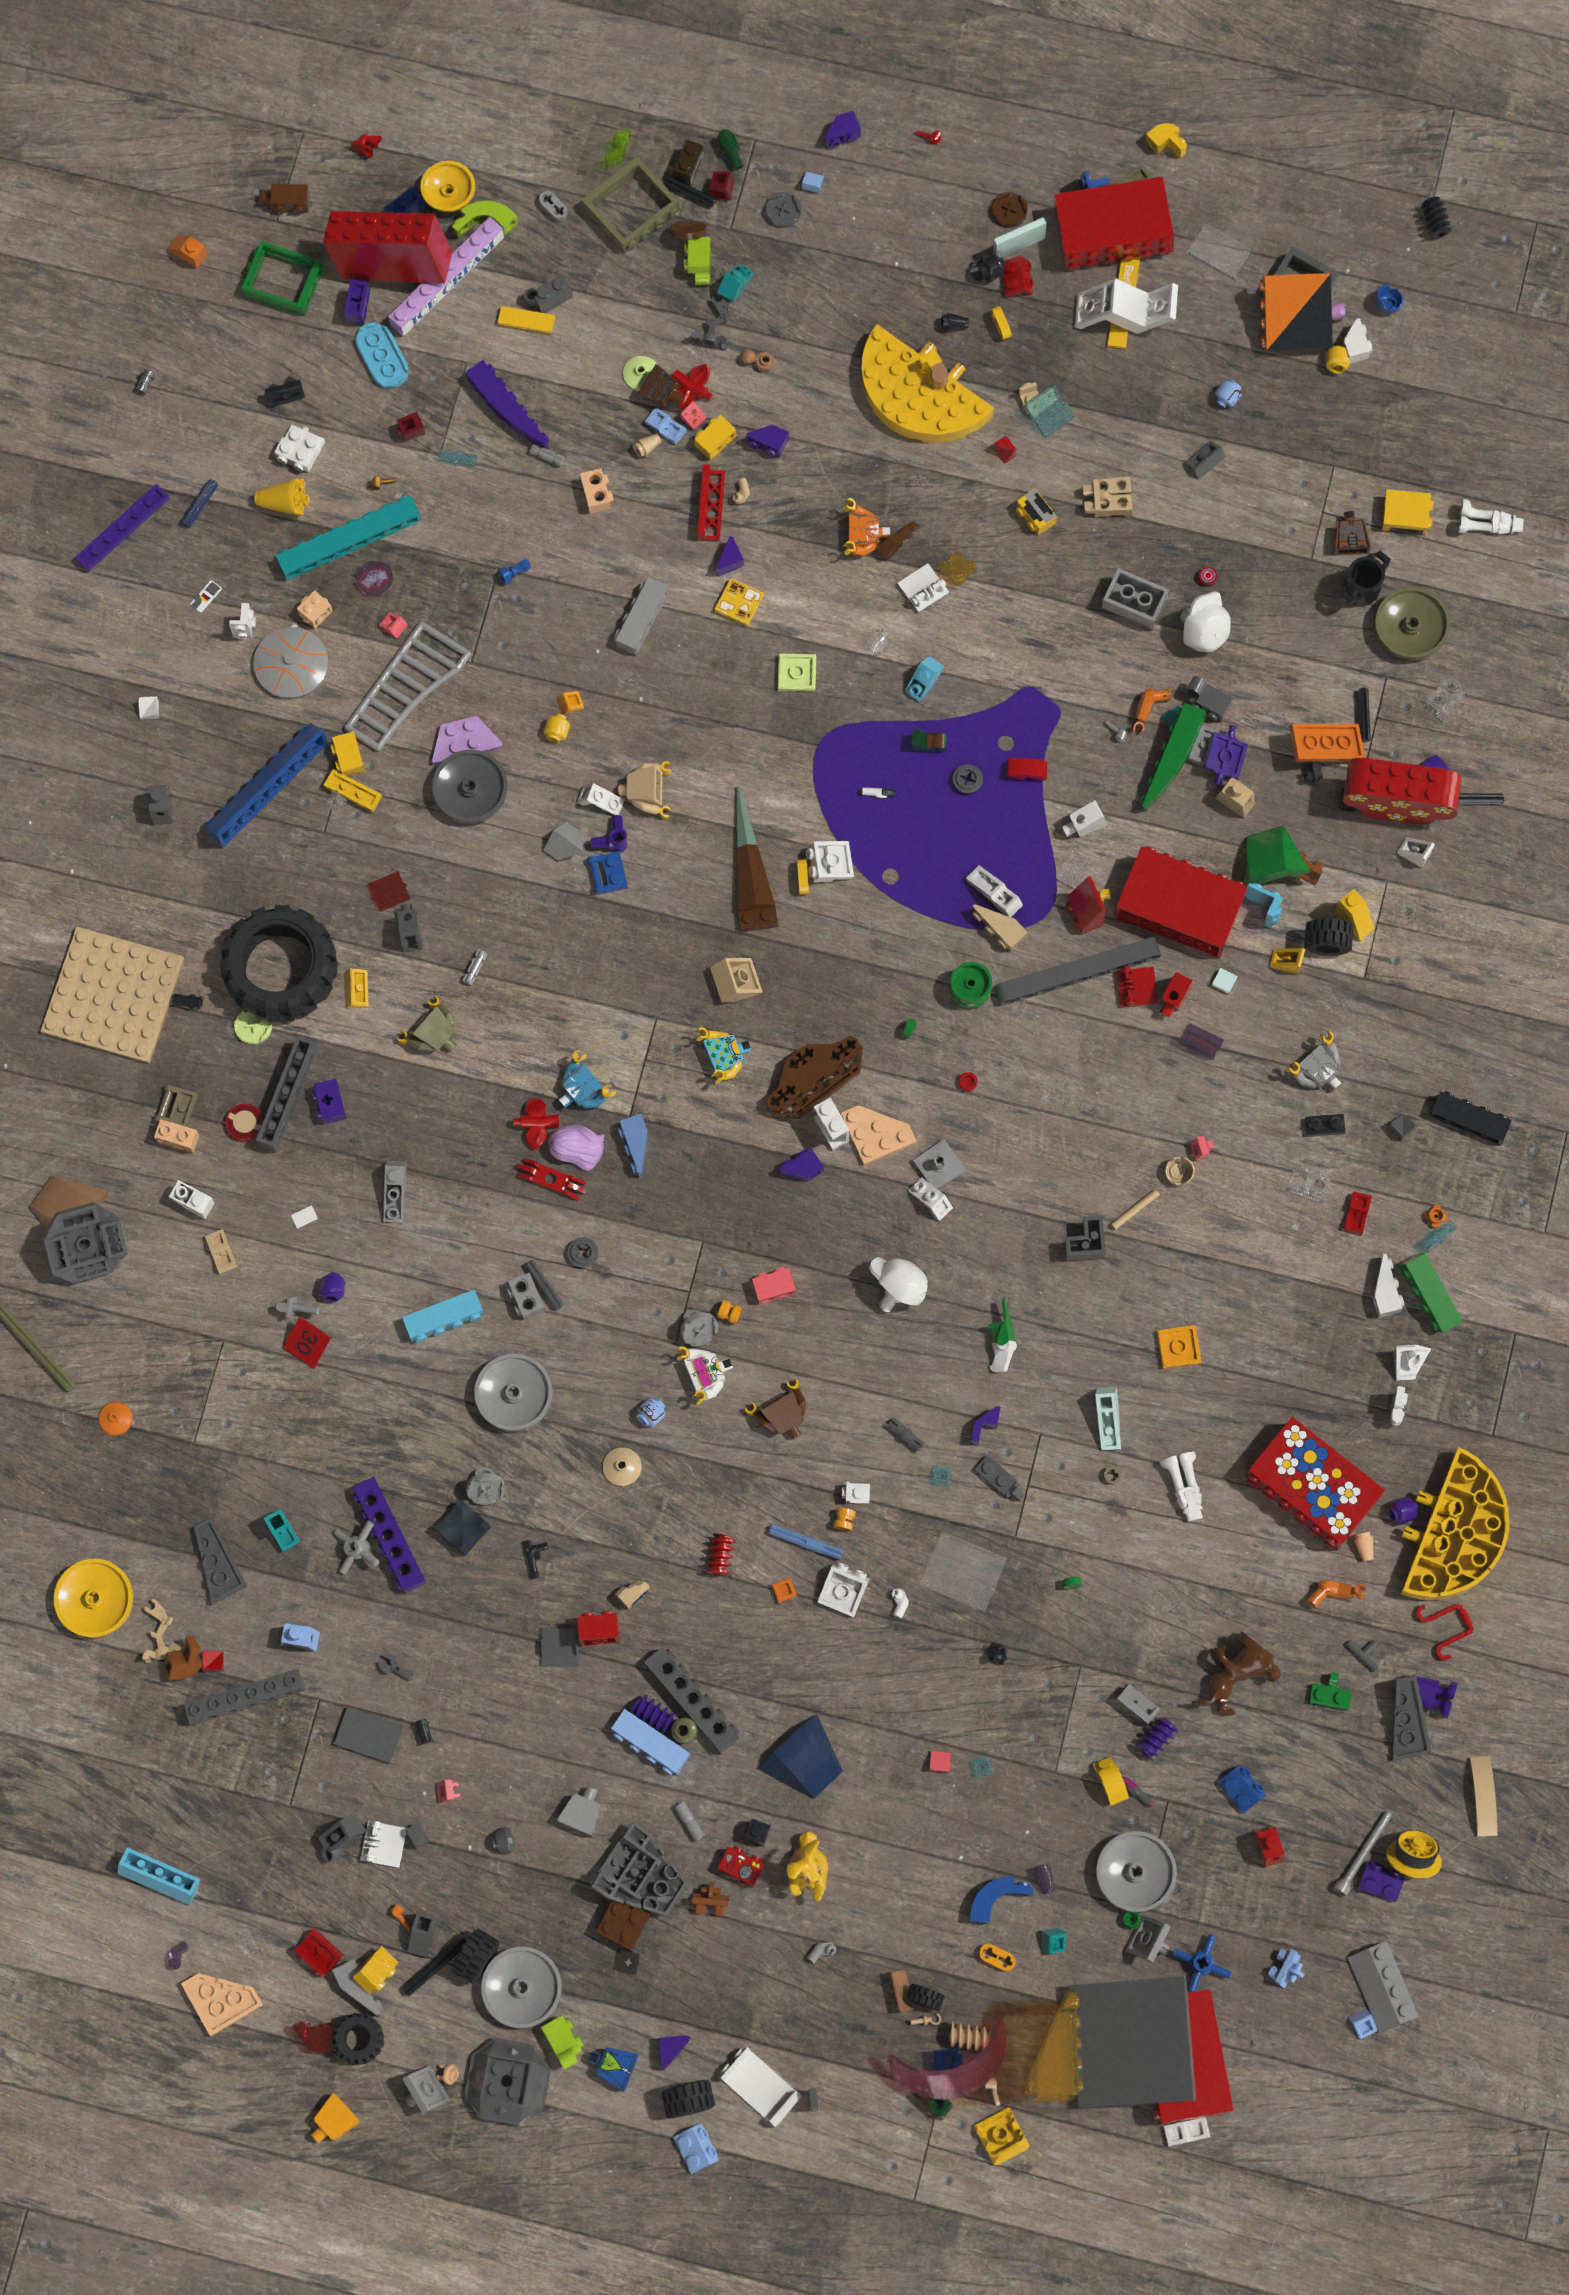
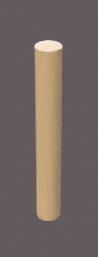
M1154 1189L1111 1223L1114 1230L1118 1229L1160 1195L1159 1192Z

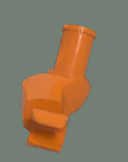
M1148 688L1143 692L1135 716L1138 721L1132 726V732H1134L1136 726L1140 727L1139 734L1144 731L1143 721H1147L1153 704L1158 701L1171 700V696H1169L1171 695L1170 689L1154 691Z
M1322 1580L1317 1583V1589L1307 1599V1602L1313 1608H1317L1326 1596L1337 1599H1354L1356 1595L1358 1599H1363L1365 1597L1364 1593L1359 1592L1367 1590L1363 1584H1358L1354 1587L1350 1584Z

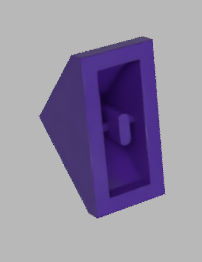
M729 536L716 567L717 576H722L744 567V559L732 536Z
M688 2035L659 2037L661 2067L664 2070L689 2043L691 2038Z

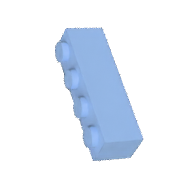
M625 1709L611 1728L616 1739L621 1742L623 1740L629 1742V1747L637 1753L642 1751L646 1754L645 1758L653 1764L656 1762L660 1763L663 1766L661 1769L669 1775H672V1773L678 1775L690 1757L689 1752Z

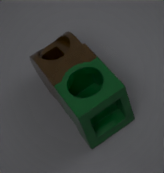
M922 2082L913 2095L942 2120L954 2106L952 2102L924 2082Z

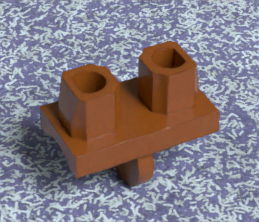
M1300 851L1299 853L1302 855L1311 873L1297 876L1295 882L1299 883L1303 879L1316 885L1323 872V864L1319 861H1314L1313 864L1307 862L1308 856Z
M710 1882L709 1887H702L701 1893H693L692 1903H694V1911L697 1914H705L706 1905H714L713 1914L724 1916L726 1906L728 1907L729 1896L721 1895V1889L714 1888V1882Z

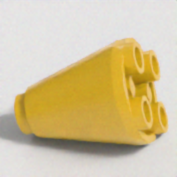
M291 479L262 488L255 492V503L262 508L295 516L303 515L305 505L309 504V496L305 494L304 489L305 481L304 479Z

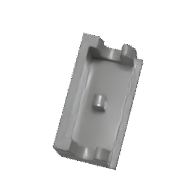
M1131 1684L1125 1688L1116 1700V1702L1146 1726L1161 1710Z

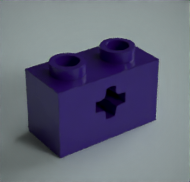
M336 1078L314 1084L315 1090L312 1091L314 1102L318 1101L319 1108L316 1109L318 1119H322L324 1125L347 1119ZM327 1099H330V1105L326 1104Z

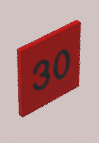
M300 1316L283 1348L315 1369L332 1337Z

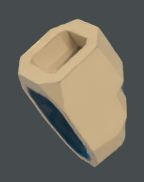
M638 1580L623 1586L615 1593V1596L626 1608L630 1609L650 1588L646 1582Z

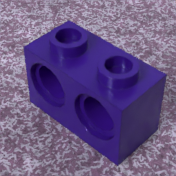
M350 280L344 311L347 323L365 324L371 292L369 282Z

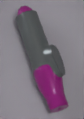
M1126 1776L1123 1781L1129 1792L1133 1796H1137L1146 1806H1153L1152 1800L1136 1783Z

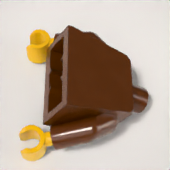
M794 1379L795 1386H790L787 1381L788 1391L759 1408L754 1403H751L754 1407L752 1411H748L745 1407L747 1414L752 1416L760 1427L771 1433L778 1432L783 1434L787 1431L791 1440L801 1435L797 1425L804 1421L802 1416H804L806 1400L798 1388L797 1379Z

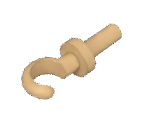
M937 2013L938 2021L934 2023L931 2017L923 2015L920 2019L910 2020V2024L923 2023L925 2026L930 2022L932 2025H938L941 2017Z

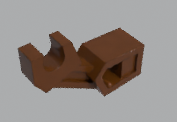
M915 521L908 523L897 534L889 535L878 547V550L886 558L890 559L902 547L904 543L902 540L912 537L913 531L921 526Z

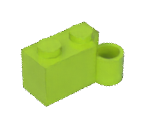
M693 237V239L688 240V244H685L684 251L685 255H688V259H684V270H688V273H695V285H710V237L699 239Z
M562 2015L541 2027L564 2070L579 2062L576 2056L583 2052L581 2047L584 2045L578 2035L574 2037L571 2031L574 2027L569 2018L564 2019Z

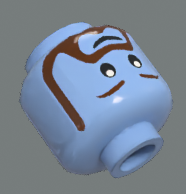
M1231 379L1229 381L1224 380L1215 391V396L1218 398L1216 402L1224 408L1226 405L1233 407L1242 396V387Z
M648 1398L637 1409V1419L645 1427L656 1426L666 1415L664 1403L659 1399Z

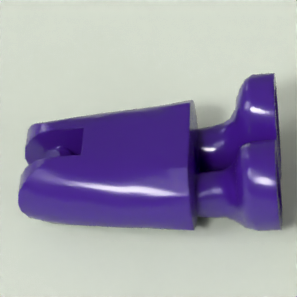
M1417 1677L1422 1707L1430 1711L1432 1707H1435L1440 1711L1443 1718L1448 1719L1452 1702L1435 1697L1439 1695L1453 1701L1458 1683L1451 1682L1448 1686L1442 1687L1439 1686L1438 1680Z

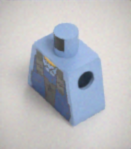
M284 1623L280 1646L317 1652L320 1632L312 1627Z

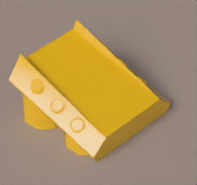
M1006 2108L974 2126L994 2165H1001L1004 2161L1021 2152H1025L1029 2147L1025 2135L1010 2108Z

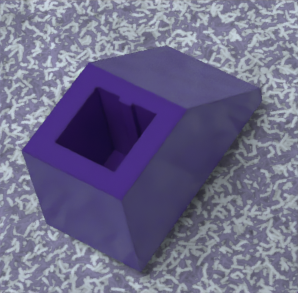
M854 110L835 117L825 136L826 148L837 147L847 141L853 142L861 137V128Z
M769 425L749 432L746 435V443L751 448H759L765 451L767 455L779 458L789 441V432L775 425Z
M812 1148L808 1151L806 1149L802 1150L797 1154V1158L792 1161L790 1159L786 1160L779 1168L781 1176L806 1182L824 1172V1166Z

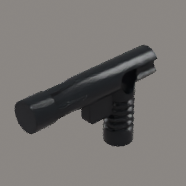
M530 1540L523 1541L532 1580L538 1579L539 1574L536 1560L541 1559L540 1551L549 1549L548 1543L531 1545ZM527 1548H533V1550L528 1553Z

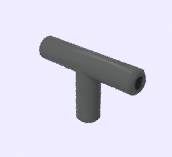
M1352 1640L1346 1644L1373 1672L1379 1668L1368 1656L1378 1646L1375 1640H1372L1363 1650Z

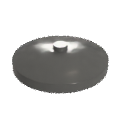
M462 750L451 754L440 763L433 776L432 791L437 806L447 817L461 823H478L495 815L503 806L507 797L508 782L503 767L493 756L479 750Z

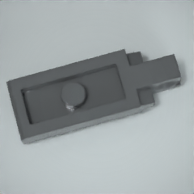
M987 1455L975 1468V1471L1003 1496L1009 1498L1012 1495L1017 1501H1020L1024 1496V1493L1018 1488L1020 1484L990 1456Z

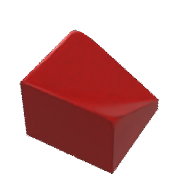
M1004 436L995 442L994 451L1003 463H1007L1016 457V448L1008 437Z
M202 1651L204 1672L224 1671V1651Z

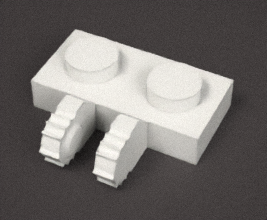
M1397 1386L1393 1393L1390 1422L1394 1426L1400 1425L1403 1421L1404 1412L1402 1409H1404L1408 1394L1405 1393V1387Z

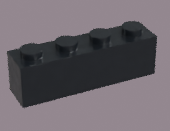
M1440 1091L1429 1116L1500 1146L1512 1122L1504 1114L1492 1113L1487 1107L1475 1106L1470 1100L1458 1099L1454 1094L1447 1091Z

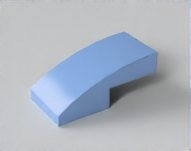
M655 408L645 420L649 427L675 445L687 432L684 426L673 421L670 415L658 408Z

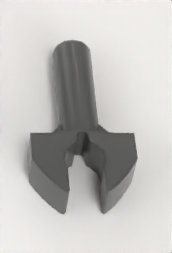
M382 1655L390 1660L392 1665L385 1666L378 1661L383 1673L387 1674L393 1671L408 1681L412 1680L413 1674L397 1665V1657L395 1655Z

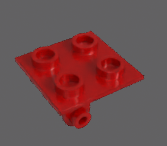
M1129 966L1122 967V970L1116 971L1121 1007L1159 1003L1154 967L1130 969Z

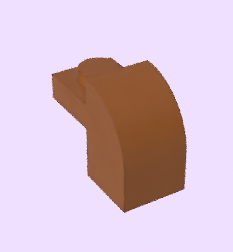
M186 1636L182 1651L167 1652L163 1668L169 1680L186 1679L200 1670L203 1664L199 1656L200 1645L197 1644L194 1636Z

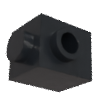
M751 1819L750 1823L746 1822L743 1834H746L745 1840L765 1846L771 1825Z

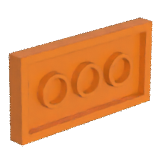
M1291 724L1289 726L1295 762H1349L1353 758H1365L1359 724Z

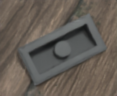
M1209 441L1183 464L1197 479H1201L1225 458V454L1220 446Z

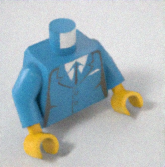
M580 1050L573 1052V1059L567 1066L562 1078V1089L566 1094L560 1097L558 1101L564 1108L572 1102L579 1109L598 1108L608 1097L615 1096L616 1092L612 1091L609 1093L608 1090L612 1085H605L603 1087L583 1062L580 1064V1061L585 1060L587 1056L584 1054L579 1058L578 1053Z

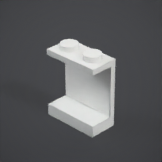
M828 1098L814 1106L817 1113L814 1116V1120L832 1151L848 1143L849 1128L832 1099Z

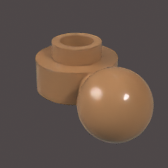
M747 349L741 354L743 363L751 364L754 362L757 369L762 372H768L773 368L774 357L768 352H762L756 356L752 350Z

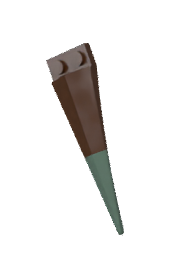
M738 785L737 863L740 930L745 932L778 927L775 902L743 795Z

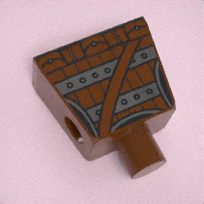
M655 364L637 393L643 398L668 407L671 402L680 406L685 398L678 393L681 385L657 364Z

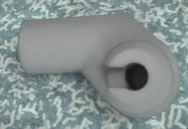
M831 1942L817 1943L807 1958L815 1964L821 1955H834L836 1947Z

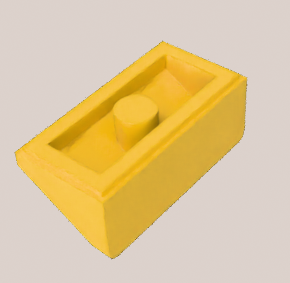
M348 969L344 972L345 1007H369L367 970Z

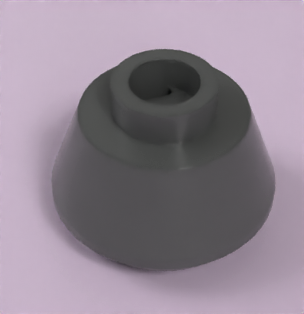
M503 1827L495 1833L496 1837H492L494 1849H498L499 1852L511 1854L515 1850L510 1828Z

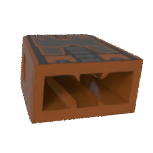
M1354 511L1344 512V520L1338 521L1336 526L1334 556L1369 554L1371 543L1365 521L1362 519L1355 520Z

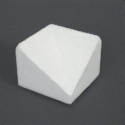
M157 696L139 697L140 719H159V700Z

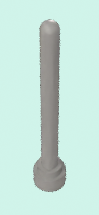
M1389 1811L1383 1814L1344 1878L1336 1881L1333 1889L1338 1893L1347 1896L1351 1890L1349 1888L1351 1880L1392 1816Z

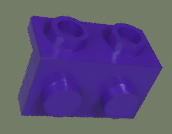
M1367 1861L1358 1889L1397 1902L1405 1875L1394 1868L1384 1867L1379 1862Z

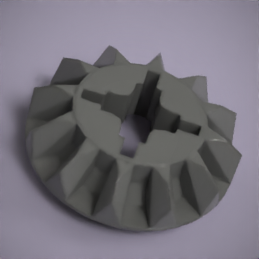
M962 765L954 772L953 783L955 788L961 791V793L971 794L978 791L982 786L983 775L976 766ZM971 773V780L973 782H968L965 785V780L962 778H967Z
M577 1238L568 1247V1258L576 1267L586 1268L593 1265L598 1258L597 1245L589 1238ZM579 1248L582 1250L588 1249L586 1252L588 1259L584 1258V1256L578 1257L580 1254Z

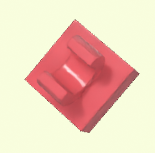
M1204 1136L1196 1137L1189 1143L1195 1161L1202 1160L1209 1154L1210 1149H1214L1213 1141L1206 1142Z
M452 1780L436 1783L438 1803H446L460 1797V1794H454L453 1791L454 1787L459 1786L458 1783H452Z

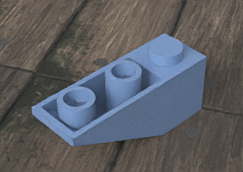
M640 1113L620 1120L621 1127H618L621 1139L625 1138L627 1143L624 1145L627 1156L631 1155L633 1162L630 1163L633 1173H638L639 1178L643 1174L648 1141V1131Z

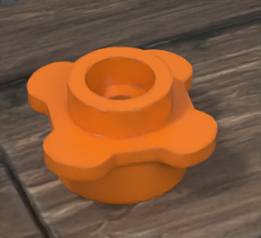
M1435 1205L1430 1212L1425 1213V1219L1432 1223V1227L1438 1228L1441 1222L1447 1221L1448 1215L1444 1213L1439 1205Z

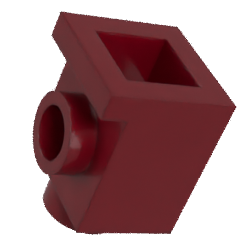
M714 171L709 191L716 200L731 201V193L735 182L731 172Z
M417 412L397 419L398 427L395 429L399 438L403 437L407 441L419 435H425L424 426Z

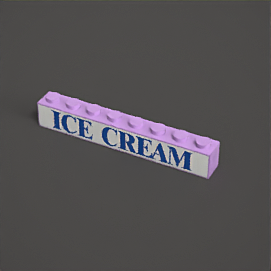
M489 217L453 252L445 284L422 283L388 316L390 326L404 337L504 239L503 228Z

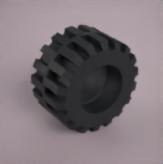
M1319 918L1308 921L1305 929L1304 947L1306 950L1319 955L1338 956L1347 954L1352 951L1354 927L1348 922L1333 918Z
M479 1928L473 1931L459 1951L453 1963L452 1972L471 1984L476 1983L494 1958L499 1947V1940Z
M352 2013L349 2016H344V2019L338 2021L337 2027H334V2035H332L333 2047L338 2056L346 2062L355 2065L368 2064L371 2060H375L378 2054L380 2055L381 2048L384 2046V2033L382 2032L381 2025L373 2017L365 2013ZM355 2027L365 2028L370 2035L368 2046L361 2051H354L347 2044V2035Z
M709 2080L682 2084L666 2089L661 2093L666 2117L670 2119L699 2113L716 2105Z

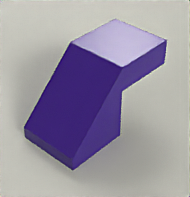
M1001 1406L994 1407L974 1422L971 1444L979 1445L981 1427L997 1429Z

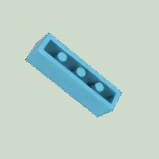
M474 1289L402 1318L411 1342L416 1341V1343L426 1340L427 1336L432 1334L438 1336L443 1334L448 1328H459L466 1321H477L481 1319L484 1312Z
M128 1847L118 1864L117 1874L188 1905H191L199 1889V1878Z

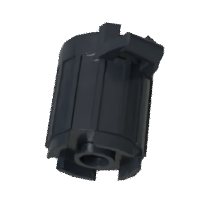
M1380 550L1354 560L1348 568L1340 596L1349 604L1353 603L1356 606L1370 605L1376 601L1381 592L1385 572L1388 569L1391 558ZM1376 557L1379 558V559H1380L1382 562H1384V563L1381 564V563H1380L1377 559H1375V558H1376Z

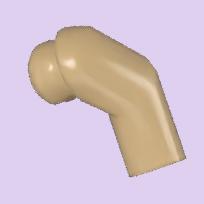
M746 478L738 480L740 490L736 495L733 494L732 497L736 504L744 503L750 495Z

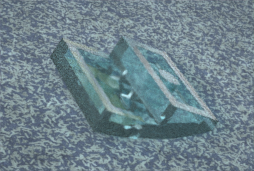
M1053 384L1023 405L1045 438L1075 417L1070 406L1063 400L1056 385Z

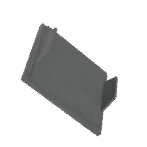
M578 1627L540 1628V1667L580 1666Z

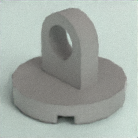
M693 1309L687 1311L683 1316L684 1322L680 1329V1335L686 1344L694 1347L702 1346L712 1340L711 1337L718 1332V1323L710 1313Z
M480 1467L475 1471V1476L467 1482V1497L476 1504H493L505 1494L504 1481L500 1476L495 1475L492 1469Z

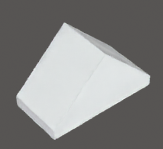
M1406 837L1397 853L1422 868L1432 853L1435 844Z

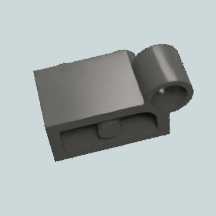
M563 274L538 287V291L535 288H528L524 293L526 305L537 307L540 313H546L573 298L572 288ZM535 296V299H528V297Z
M1198 676L1192 678L1186 689L1192 695L1188 704L1205 710L1207 717L1212 721L1221 722L1232 704L1233 697L1208 685L1204 679Z
M357 1814L338 1821L318 1837L323 1846L322 1857L326 1862L330 1863L344 1856L343 1847L349 1845L366 1831Z

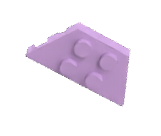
M478 716L441 724L432 759L433 766L440 764L448 756L458 751L479 750L486 753L502 749L503 744Z

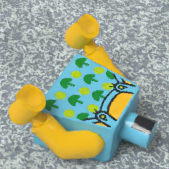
M703 1027L697 1029L695 1033H700L701 1036L697 1037L696 1040L702 1041L705 1039L704 1047L714 1070L711 1077L716 1076L718 1078L715 1084H719L722 1080L734 1078L744 1063L742 1054L751 1051L748 1040L737 1043L734 1035L706 1030Z

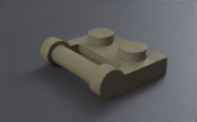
M165 1085V1094L158 1115H155L154 1122L159 1123L160 1119L188 1127L198 1093ZM172 1094H176L177 1096L170 1117L167 1118L165 1117Z

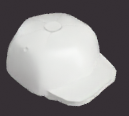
M1214 591L1198 596L1191 603L1190 609L1187 608L1181 613L1180 619L1182 622H1185L1183 641L1186 646L1200 652H1213L1228 639L1231 619L1229 613L1222 607L1220 593Z
M877 1257L869 1264L871 1273L886 1289L885 1296L878 1302L881 1310L891 1312L896 1303L902 1302L909 1305H919L925 1299L928 1284L927 1277L912 1262L899 1258L886 1262L884 1259Z

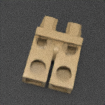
M1130 477L1093 479V484L1083 485V496H1094V501H1084L1085 513L1095 514V518L1112 515L1132 517Z

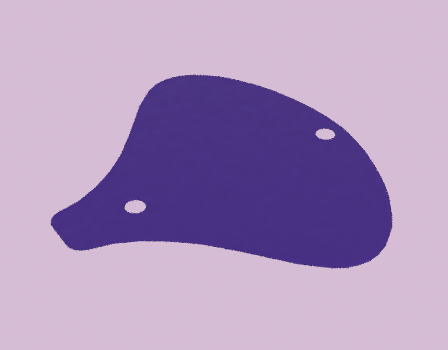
M1024 687L1006 701L987 710L966 716L943 720L866 721L845 724L834 728L821 739L814 756L813 781L823 815L837 841H849L851 860L861 873L880 891L904 906L951 925L987 931L985 929L986 925L982 920L979 922L972 915L973 905L975 904L1000 914L1003 913L966 880L970 873L978 866H981L1003 882L1007 889L1020 898L1023 906L1011 918L1016 919L1023 928L1036 924L1051 911L1057 895L1056 865L1043 801V781L1028 777L1025 780L1008 777L1007 759L1030 758L1044 761L1050 736L1061 716L1060 708L1036 688ZM913 729H919L922 732L946 734V751L941 753L911 751ZM1002 736L1012 737L1014 740L1013 749L1010 751L1001 750L998 746V740ZM962 765H973L981 771L983 783L978 791L971 794L961 793V791L955 788L953 775L956 769ZM971 773L967 778H962L965 780V785L968 782H973L971 780ZM863 787L888 788L896 790V796L876 798L873 795H862L859 793V790ZM895 869L898 872L899 879L895 884H887L883 881L882 875L885 870Z

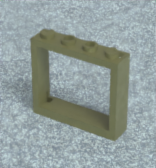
M637 156L582 199V208L621 251L625 253L631 248L634 249L642 239H647L656 228H661L670 217H675V214L680 210V203ZM641 172L669 204L627 237L623 238L595 206Z

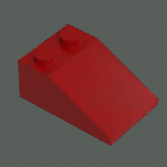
M1089 876L1068 895L1067 902L1065 903L1068 912L1072 913L1075 918L1073 919V924L1076 930H1080L1081 934L1103 927L1106 911L1092 877Z

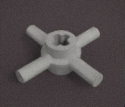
M371 1521L366 1522L359 1536L350 1538L342 1530H335L334 1535L344 1542V1551L348 1555L339 1570L342 1574L346 1575L354 1559H361L363 1557L374 1567L379 1564V1560L369 1553L370 1547L366 1541L374 1526V1523Z

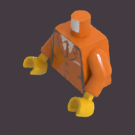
M852 498L844 500L849 506L843 507L844 511L851 510L852 512L849 513V541L843 545V547L848 549L844 551V554L849 555L852 553L854 555L866 556L879 547V538H887L890 535V527H879V517L860 507Z

